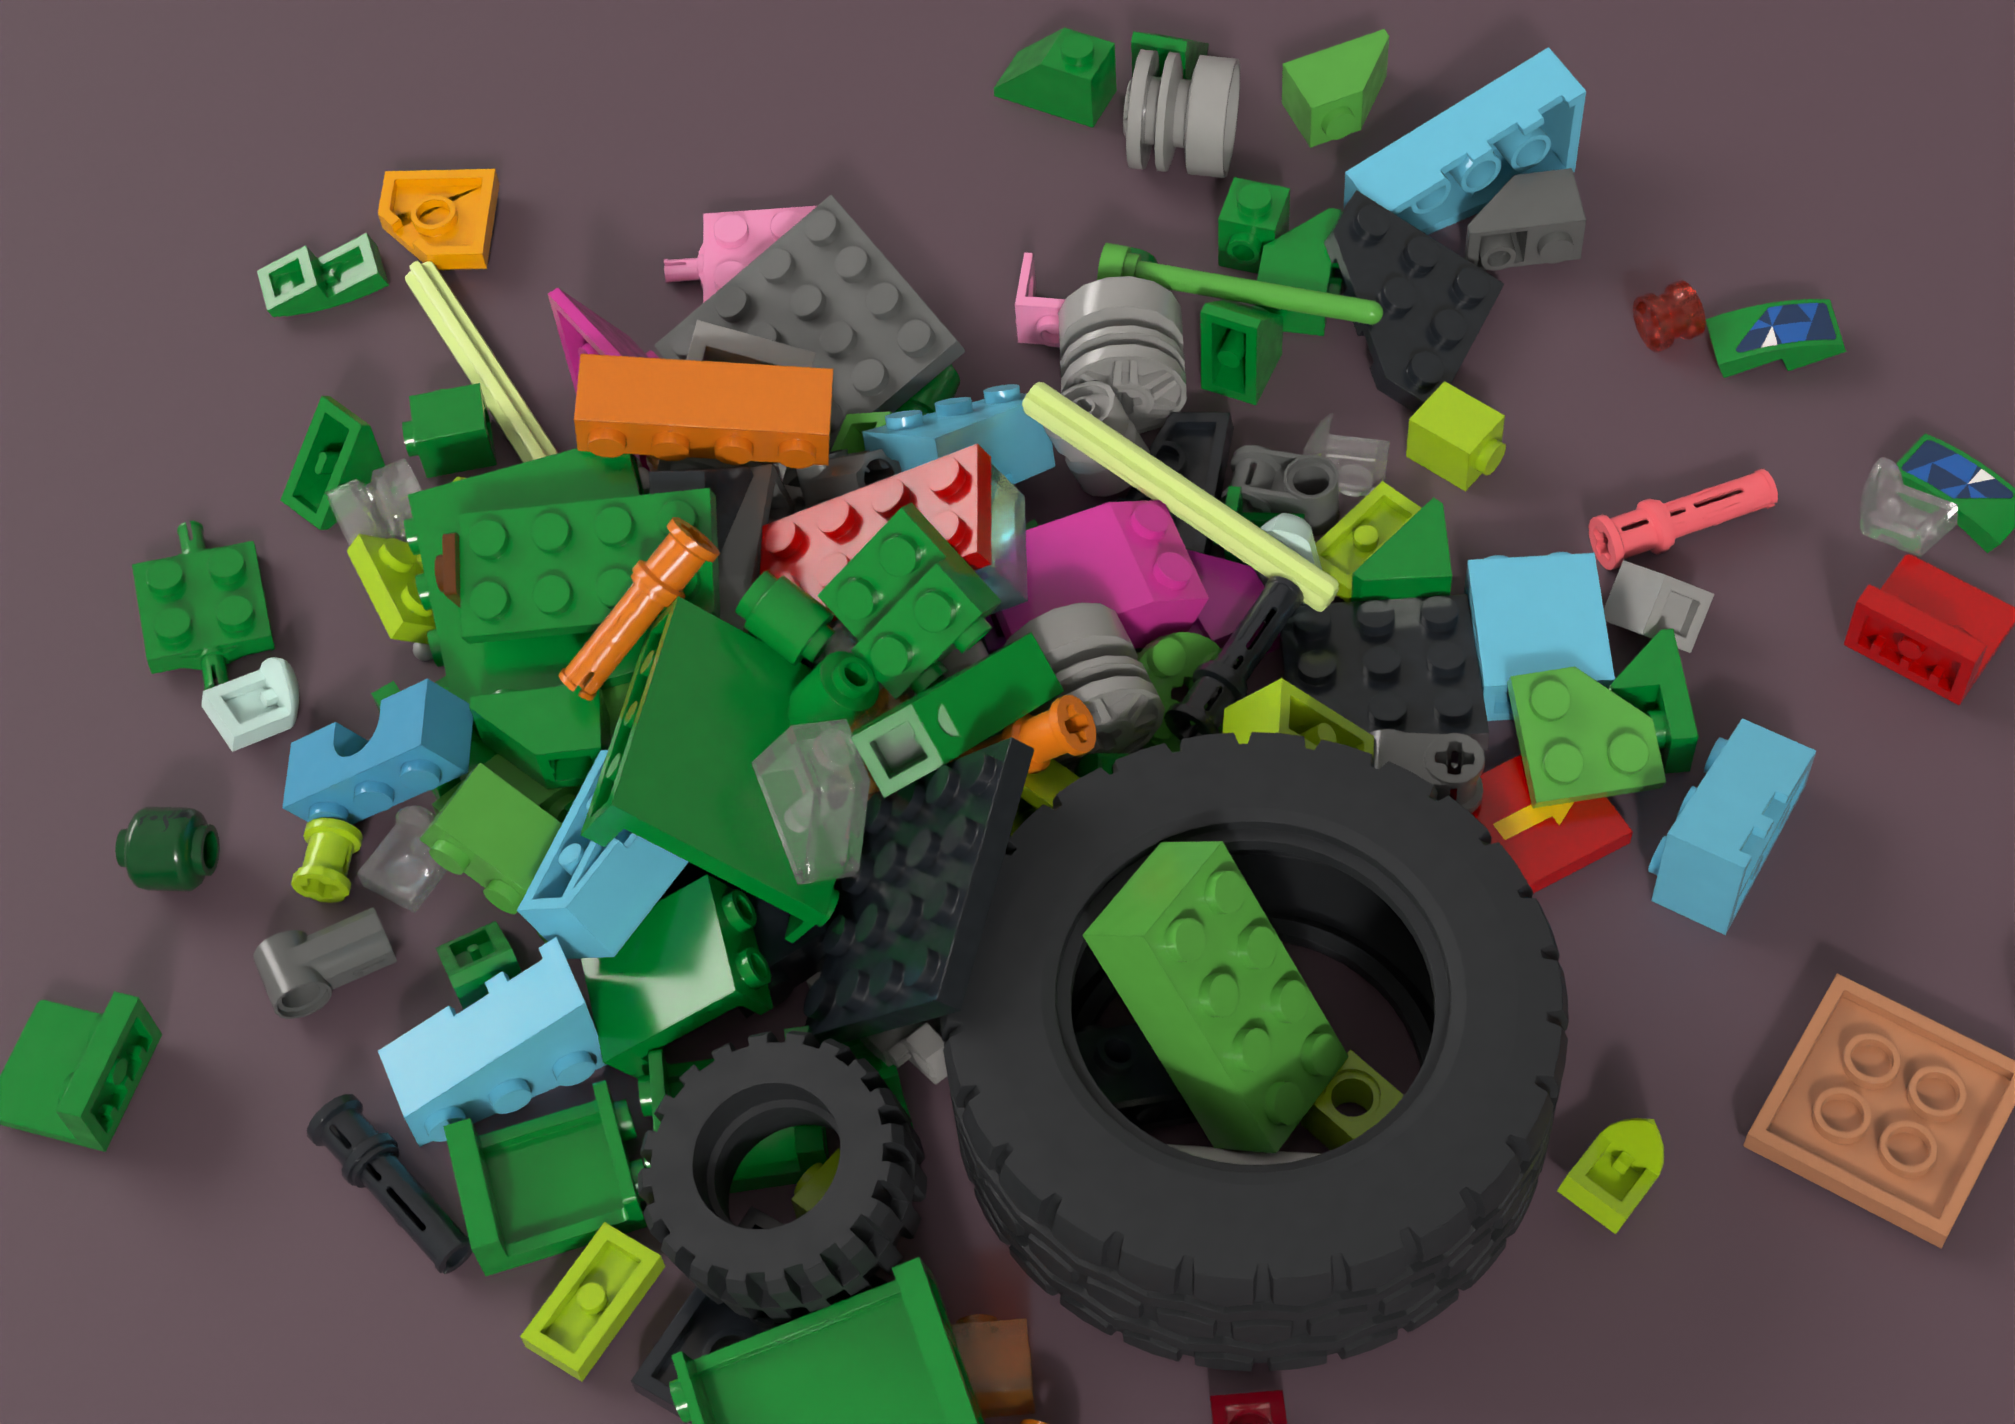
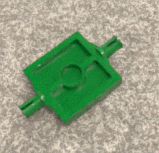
M190 521L193 540L190 538L186 522L180 524L177 528L182 554L132 564L146 658L151 674L181 668L202 670L205 691L216 686V678L218 685L229 681L226 664H230L245 655L275 650L254 541L206 549L203 525L197 521Z

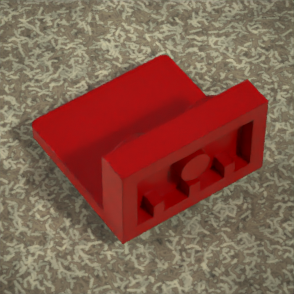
M1907 554L1899 562L1881 589L1869 584L1856 602L1843 645L1960 705L2014 627L2015 607L1911 554Z

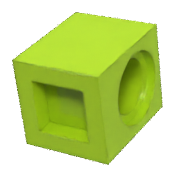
M1352 1050L1347 1052L1349 1056L1301 1120V1125L1330 1150L1348 1143L1376 1125L1404 1096ZM1352 1102L1363 1106L1367 1112L1360 1116L1352 1117L1341 1114L1336 1110V1107L1343 1103Z

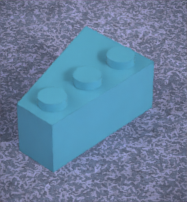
M1017 384L987 388L983 390L984 399L972 402L970 397H957L938 401L935 403L936 412L922 415L920 410L892 413L885 416V426L862 431L865 451L883 449L886 456L892 460L899 461L902 472L975 444H979L991 456V484L1005 481V485H1013L1055 467L1052 441L1048 437L1043 425L1025 414L1022 402L1026 394L1020 393V386Z
M1743 718L1728 740L1719 737L1705 764L1704 773L1706 775L1698 787L1692 786L1688 791L1675 823L1667 833V836L1662 838L1652 857L1648 872L1657 875L1651 901L1726 935L1806 786L1816 750Z
M601 750L517 909L548 942L557 937L566 959L614 957L688 863V861L626 829H623L605 847L580 835L608 750Z
M557 937L539 947L543 958L541 961L510 980L508 974L502 971L486 981L485 985L489 994L463 1011L456 1014L454 1008L447 1006L378 1050L402 1114L419 1147L432 1141H447L443 1127L445 1125L471 1118L472 1122L476 1123L496 1113L507 1114L517 1111L528 1104L531 1098L560 1085L572 1086L588 1079L595 1070L607 1065L603 1063L598 1035L587 1005Z

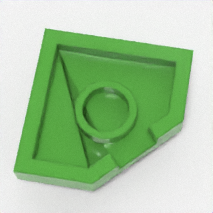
M1575 666L1510 676L1507 688L1532 808L1660 789L1666 784L1654 722L1648 715Z

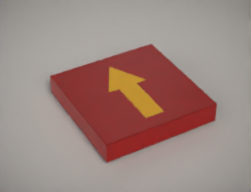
M1521 754L1480 776L1484 789L1483 797L1479 807L1471 814L1488 829L1492 836L1491 844L1499 842L1515 861L1533 890V894L1631 843L1632 829L1607 797L1532 808ZM1457 788L1450 790V797L1455 801L1457 799Z

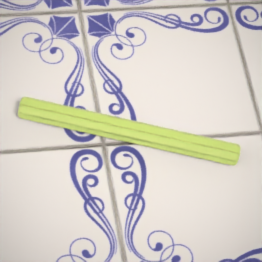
M419 261L413 262L409 266L411 271L405 276L408 287L471 384L480 383L489 412L521 461L524 463L559 453L436 265L431 261L422 264Z
M1037 382L1026 394L1022 402L1025 414L1152 500H1160L1166 504L1168 511L1268 579L1272 576H1281L1292 581L1302 591L1305 604L1316 611L1322 612L1334 600L1339 590V583L1335 578L1046 383Z

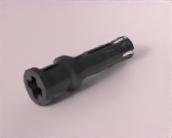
M1272 576L1215 660H1209L1196 668L1192 676L1193 686L1181 703L1171 705L1164 716L1166 726L1179 740L1208 734H1219L1218 728L1223 722L1224 708L1248 696L1247 680L1266 652L1269 651L1293 612L1304 600L1303 593L1296 584L1287 578ZM1263 621L1264 626L1247 649V643ZM1190 720L1193 721V722L1196 723V724H1195V725H1191V724H1190Z
M344 1094L326 1103L309 1122L306 1130L307 1137L316 1146H326L343 1166L341 1169L342 1176L349 1184L358 1188L366 1187L394 1218L396 1223L405 1230L435 1264V1268L439 1273L448 1274L460 1267L473 1253L469 1237L466 1236L435 1201L433 1196L423 1188L398 1160L399 1149L396 1140L388 1133H379L362 1114L363 1104L353 1094Z

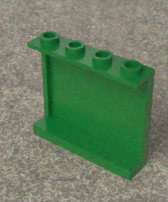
M575 448L408 494L412 518L404 520V529L413 555H421L424 573L415 576L416 586L424 609L426 611H433L436 629L427 631V637L436 666H444L448 686H444V689L469 703L470 696L492 694L502 689L522 691L556 687L563 683L558 676L559 673L569 665L594 633L587 632L468 644L461 638L460 608L439 590L435 578V559L437 555L443 554L442 536L449 533H457L459 535V514L645 495L638 463L634 454H623L618 457L607 458L587 451H578ZM647 630L603 683L601 690L631 682ZM474 719L471 742L480 739Z
M678 596L647 630L580 835L605 847L623 829L630 831L791 914L784 939L794 943L814 925L823 926L829 920L837 905L839 891L834 889L838 870L845 863L853 844L852 837L847 835L850 822L860 808L866 793V786L861 783L866 765L850 737L854 729L878 717L880 706L874 704L836 739L813 742L803 738L794 730L789 721L788 706L793 689L813 669L800 662L793 666L762 641Z
M920 1257L892 1267L896 1280L693 1360L682 1351L671 1355L678 1378L670 1381L669 1387L675 1408L684 1423L692 1421V1424H986L934 1274Z

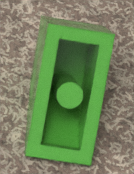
M1385 29L1283 63L1282 105L1310 148L1331 140L1341 139L1362 129L1387 77L1389 35Z

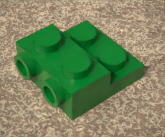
M913 503L901 507L817 595L859 641L851 651L857 658H860L869 665L874 677L895 700L911 690L917 695L937 684L949 671L942 661L955 648L961 654H964L975 646L992 629V626L985 618L1002 602Z

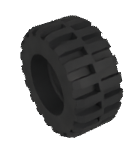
M770 1031L750 1035L748 1037V1047L737 1050L730 1042L712 1051L711 1054L715 1059L714 1062L701 1071L694 1064L679 1078L684 1087L675 1098L669 1095L663 1097L654 1112V1115L661 1121L658 1131L648 1130L645 1133L640 1154L648 1161L651 1167L642 1168L638 1173L639 1195L649 1204L646 1206L643 1215L650 1233L662 1244L661 1250L704 1294L717 1304L724 1302L738 1315L755 1320L764 1311L775 1323H788L800 1318V1309L807 1308L813 1313L835 1304L836 1299L848 1293L853 1297L873 1289L867 1280L880 1268L888 1274L893 1271L892 1267L897 1266L903 1258L896 1245L901 1237L913 1239L922 1219L913 1208L912 1201L921 1202L926 1198L927 1176L919 1166L925 1159L921 1139L911 1126V1118L879 1072L865 1058L857 1059L848 1046L831 1038L823 1041L820 1045L812 1033L790 1031L786 1034L785 1042H779ZM817 1125L833 1129L840 1137V1159L837 1172L825 1195L811 1210L788 1224L770 1229H746L733 1224L729 1214L730 1187L739 1165L754 1146L769 1135L793 1126Z

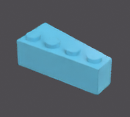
M1548 47L1346 171L1344 208L1357 190L1429 235L1478 214L1514 175L1572 168L1573 172H1575L1586 90Z

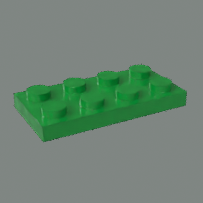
M710 488L459 514L461 638L468 644L595 632L634 583L631 575L636 563L639 560L647 561L670 533L667 525L673 517H678L688 522L703 533L718 548L716 495ZM717 557L713 563L705 561L685 586L683 592L685 600L721 619L719 563ZM667 607L663 608V610L659 613L655 620L667 609Z

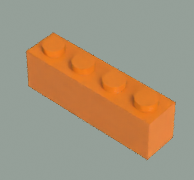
M580 354L574 413L578 451H587L607 458L618 457L623 454L654 455L665 461H680L687 457L717 459L730 465H741L749 461L781 463L786 467L796 469L807 468L812 465H828L833 369Z

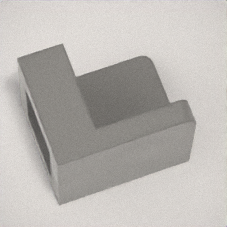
M1623 560L1604 607L1605 620L1649 638H1653L1662 629H1674L1678 649L1691 653L1714 593Z

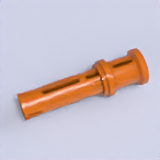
M678 517L671 519L667 525L670 533L647 561L639 560L633 567L631 578L634 583L569 665L559 673L560 680L572 692H574L578 685L582 688L578 693V696L588 701L594 699L599 688L663 608H668L678 596L684 599L683 589L705 561L713 563L719 556L718 548L703 533L688 522Z
M1064 695L1057 698L1051 704L1050 710L1036 716L1026 714L1005 727L1001 734L982 741L950 762L1012 737L1034 748L1028 773H1039L1050 765L1053 758L1066 753L1073 756H1081L1090 752L1096 742L1095 723L1089 709L1079 698L1073 695Z

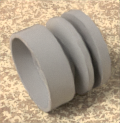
M1140 49L1133 77L1127 86L1124 103L1123 133L1126 138L1128 167L1132 169H1146L1152 145H1154L1156 170L1166 172L1172 163L1176 147L1184 148L1187 174L1220 178L1227 177L1234 148L1239 108V59L1200 55L1194 68L1192 79L1187 80L1183 79L1180 53H1168L1162 77H1160L1158 51Z
M1125 276L1106 277L1085 284L1069 295L1058 312L1061 393L1080 383L1101 381L1111 386L1127 413L1129 420L1133 422L1139 434L1162 427L1170 413L1180 412L1187 401L1181 305L1173 293L1154 281Z
M1075 603L1055 608L1027 622L1010 636L1004 644L1006 646L1032 632L1064 689V692L1028 714L1036 716L1050 710L1051 704L1057 698L1064 695H1073L1079 698L1089 709L1096 727L1094 748L1081 756H1073L1066 753L1053 758L1071 772H1075L1078 762L1087 754H1132L1149 742L1161 726L1165 711L1164 705L1143 664L1137 661L1138 655L1115 610L1101 603Z

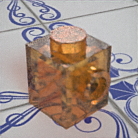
M974 1314L962 1317L956 1321V1324L951 1325L983 1417L1036 1414L1027 1319L998 1320V1318L992 1315Z

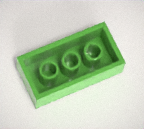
M1223 841L1161 842L1083 934L1084 939L1214 1148L1276 1154L1349 1057Z

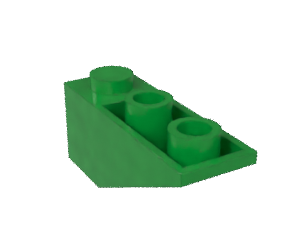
M1029 632L854 729L850 738L885 798L950 762L1064 692V689L1033 633Z

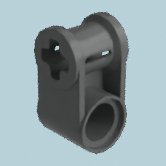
M1258 445L1243 446L1233 453L1230 466L1234 474L1230 486L1242 487L1243 512L1305 514V521L1311 526L1313 536L1327 533L1337 524L1340 516L1339 472L1335 464L1329 459L1319 455H1301L1275 451ZM1253 463L1257 464L1255 472L1251 466ZM1228 488L1221 493L1219 500L1226 504ZM1249 500L1250 504L1252 505V509L1247 508Z
M1391 729L1370 732L1374 736V768L1380 769L1385 763L1390 761L1434 785L1438 792V801L1450 796V789L1457 788L1456 802L1470 813H1473L1479 807L1484 790L1480 776L1484 770L1485 756L1482 747L1476 740L1468 735L1459 733H1404ZM1454 750L1458 751V764L1451 763V755Z

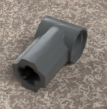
M847 449L829 452L828 465H812L807 468L796 469L806 509L902 473L899 461L890 459L886 456L883 449L848 454Z
M374 907L310 935L299 930L274 934L257 946L253 954L255 965L275 1014L285 1019L301 1018L316 1012L329 1001L333 989L397 962Z

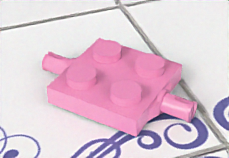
M817 206L703 214V244L699 250L698 258L664 259L666 283L700 280L704 303Z

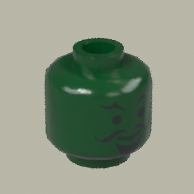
M145 807L139 810L132 817L128 828L120 830L115 846L116 859L119 866L126 867L128 877L136 887L147 891H193L203 883L206 876H211L215 872L220 852L219 836L215 826L208 824L200 811L187 807Z

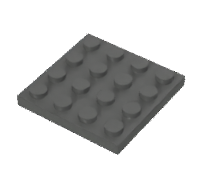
M832 194L654 345L664 359L686 360L696 322L700 320L815 352L812 368L833 369L829 452L834 445L847 414L888 411L894 413L966 352L957 339ZM750 461V462L758 463V464H761V465H768V464L771 463V462ZM786 467L782 482L784 485L800 488L796 468Z

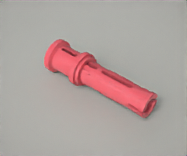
M1759 469L1752 474L1705 488L1702 491L1666 503H1662L1660 500L1646 499L1637 504L1636 510L1609 518L1607 515H1598L1593 517L1589 523L1591 546L1598 561L1605 569H1617L1621 566L1624 559L1647 551H1651L1654 554L1668 551L1674 545L1676 538L1722 524L1723 522L1764 508L1774 507V503L1778 501L1776 484L1768 471Z

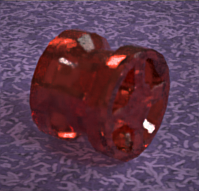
M1678 280L1669 284L1665 288L1664 293L1660 295L1646 293L1634 300L1633 317L1636 328L1643 342L1653 352L1669 349L1674 344L1675 339L1681 337L1691 340L1701 336L1705 331L1706 320L1702 303L1696 291L1684 280Z

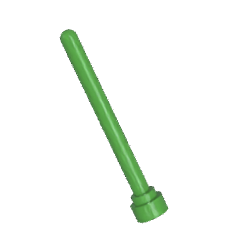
M1105 243L1098 267L1097 280L1106 277L1132 276L1154 281L1168 290L1369 325L1378 323L1383 316L1382 306L1373 300L1141 261V254L1131 253L1130 246Z

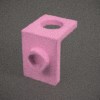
M1024 252L1015 301L1018 343L1060 347L1058 312L1066 299L1035 297L1034 254Z

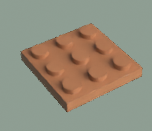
M1837 973L1750 1128L1743 1146L1942 1249L2015 1106V1060Z

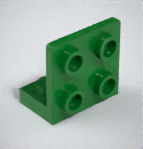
M114 991L104 1013L101 1014L47 1000L37 1002L0 1074V1125L106 1152L162 1036L160 1029L140 998Z

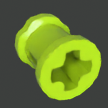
M334 818L312 819L306 824L303 835L308 843L303 865L293 874L291 885L297 893L304 897L312 898L319 902H341L350 893L352 884L349 878H347L352 854L360 850L363 835L354 825Z

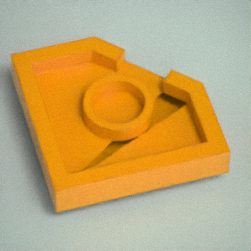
M496 170L385 171L378 208V216L382 228L422 263L431 261L438 270L487 269L500 185Z

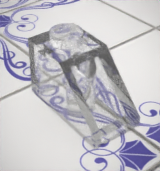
M847 719L791 725L751 762L798 885L850 877L857 873L860 868L870 778L863 760L850 738L852 732Z

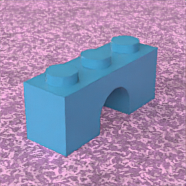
M427 678L381 700L378 725L369 741L339 723L334 722L292 742L282 808L307 822L317 818H334L349 824H355L467 774L473 716L469 703Z

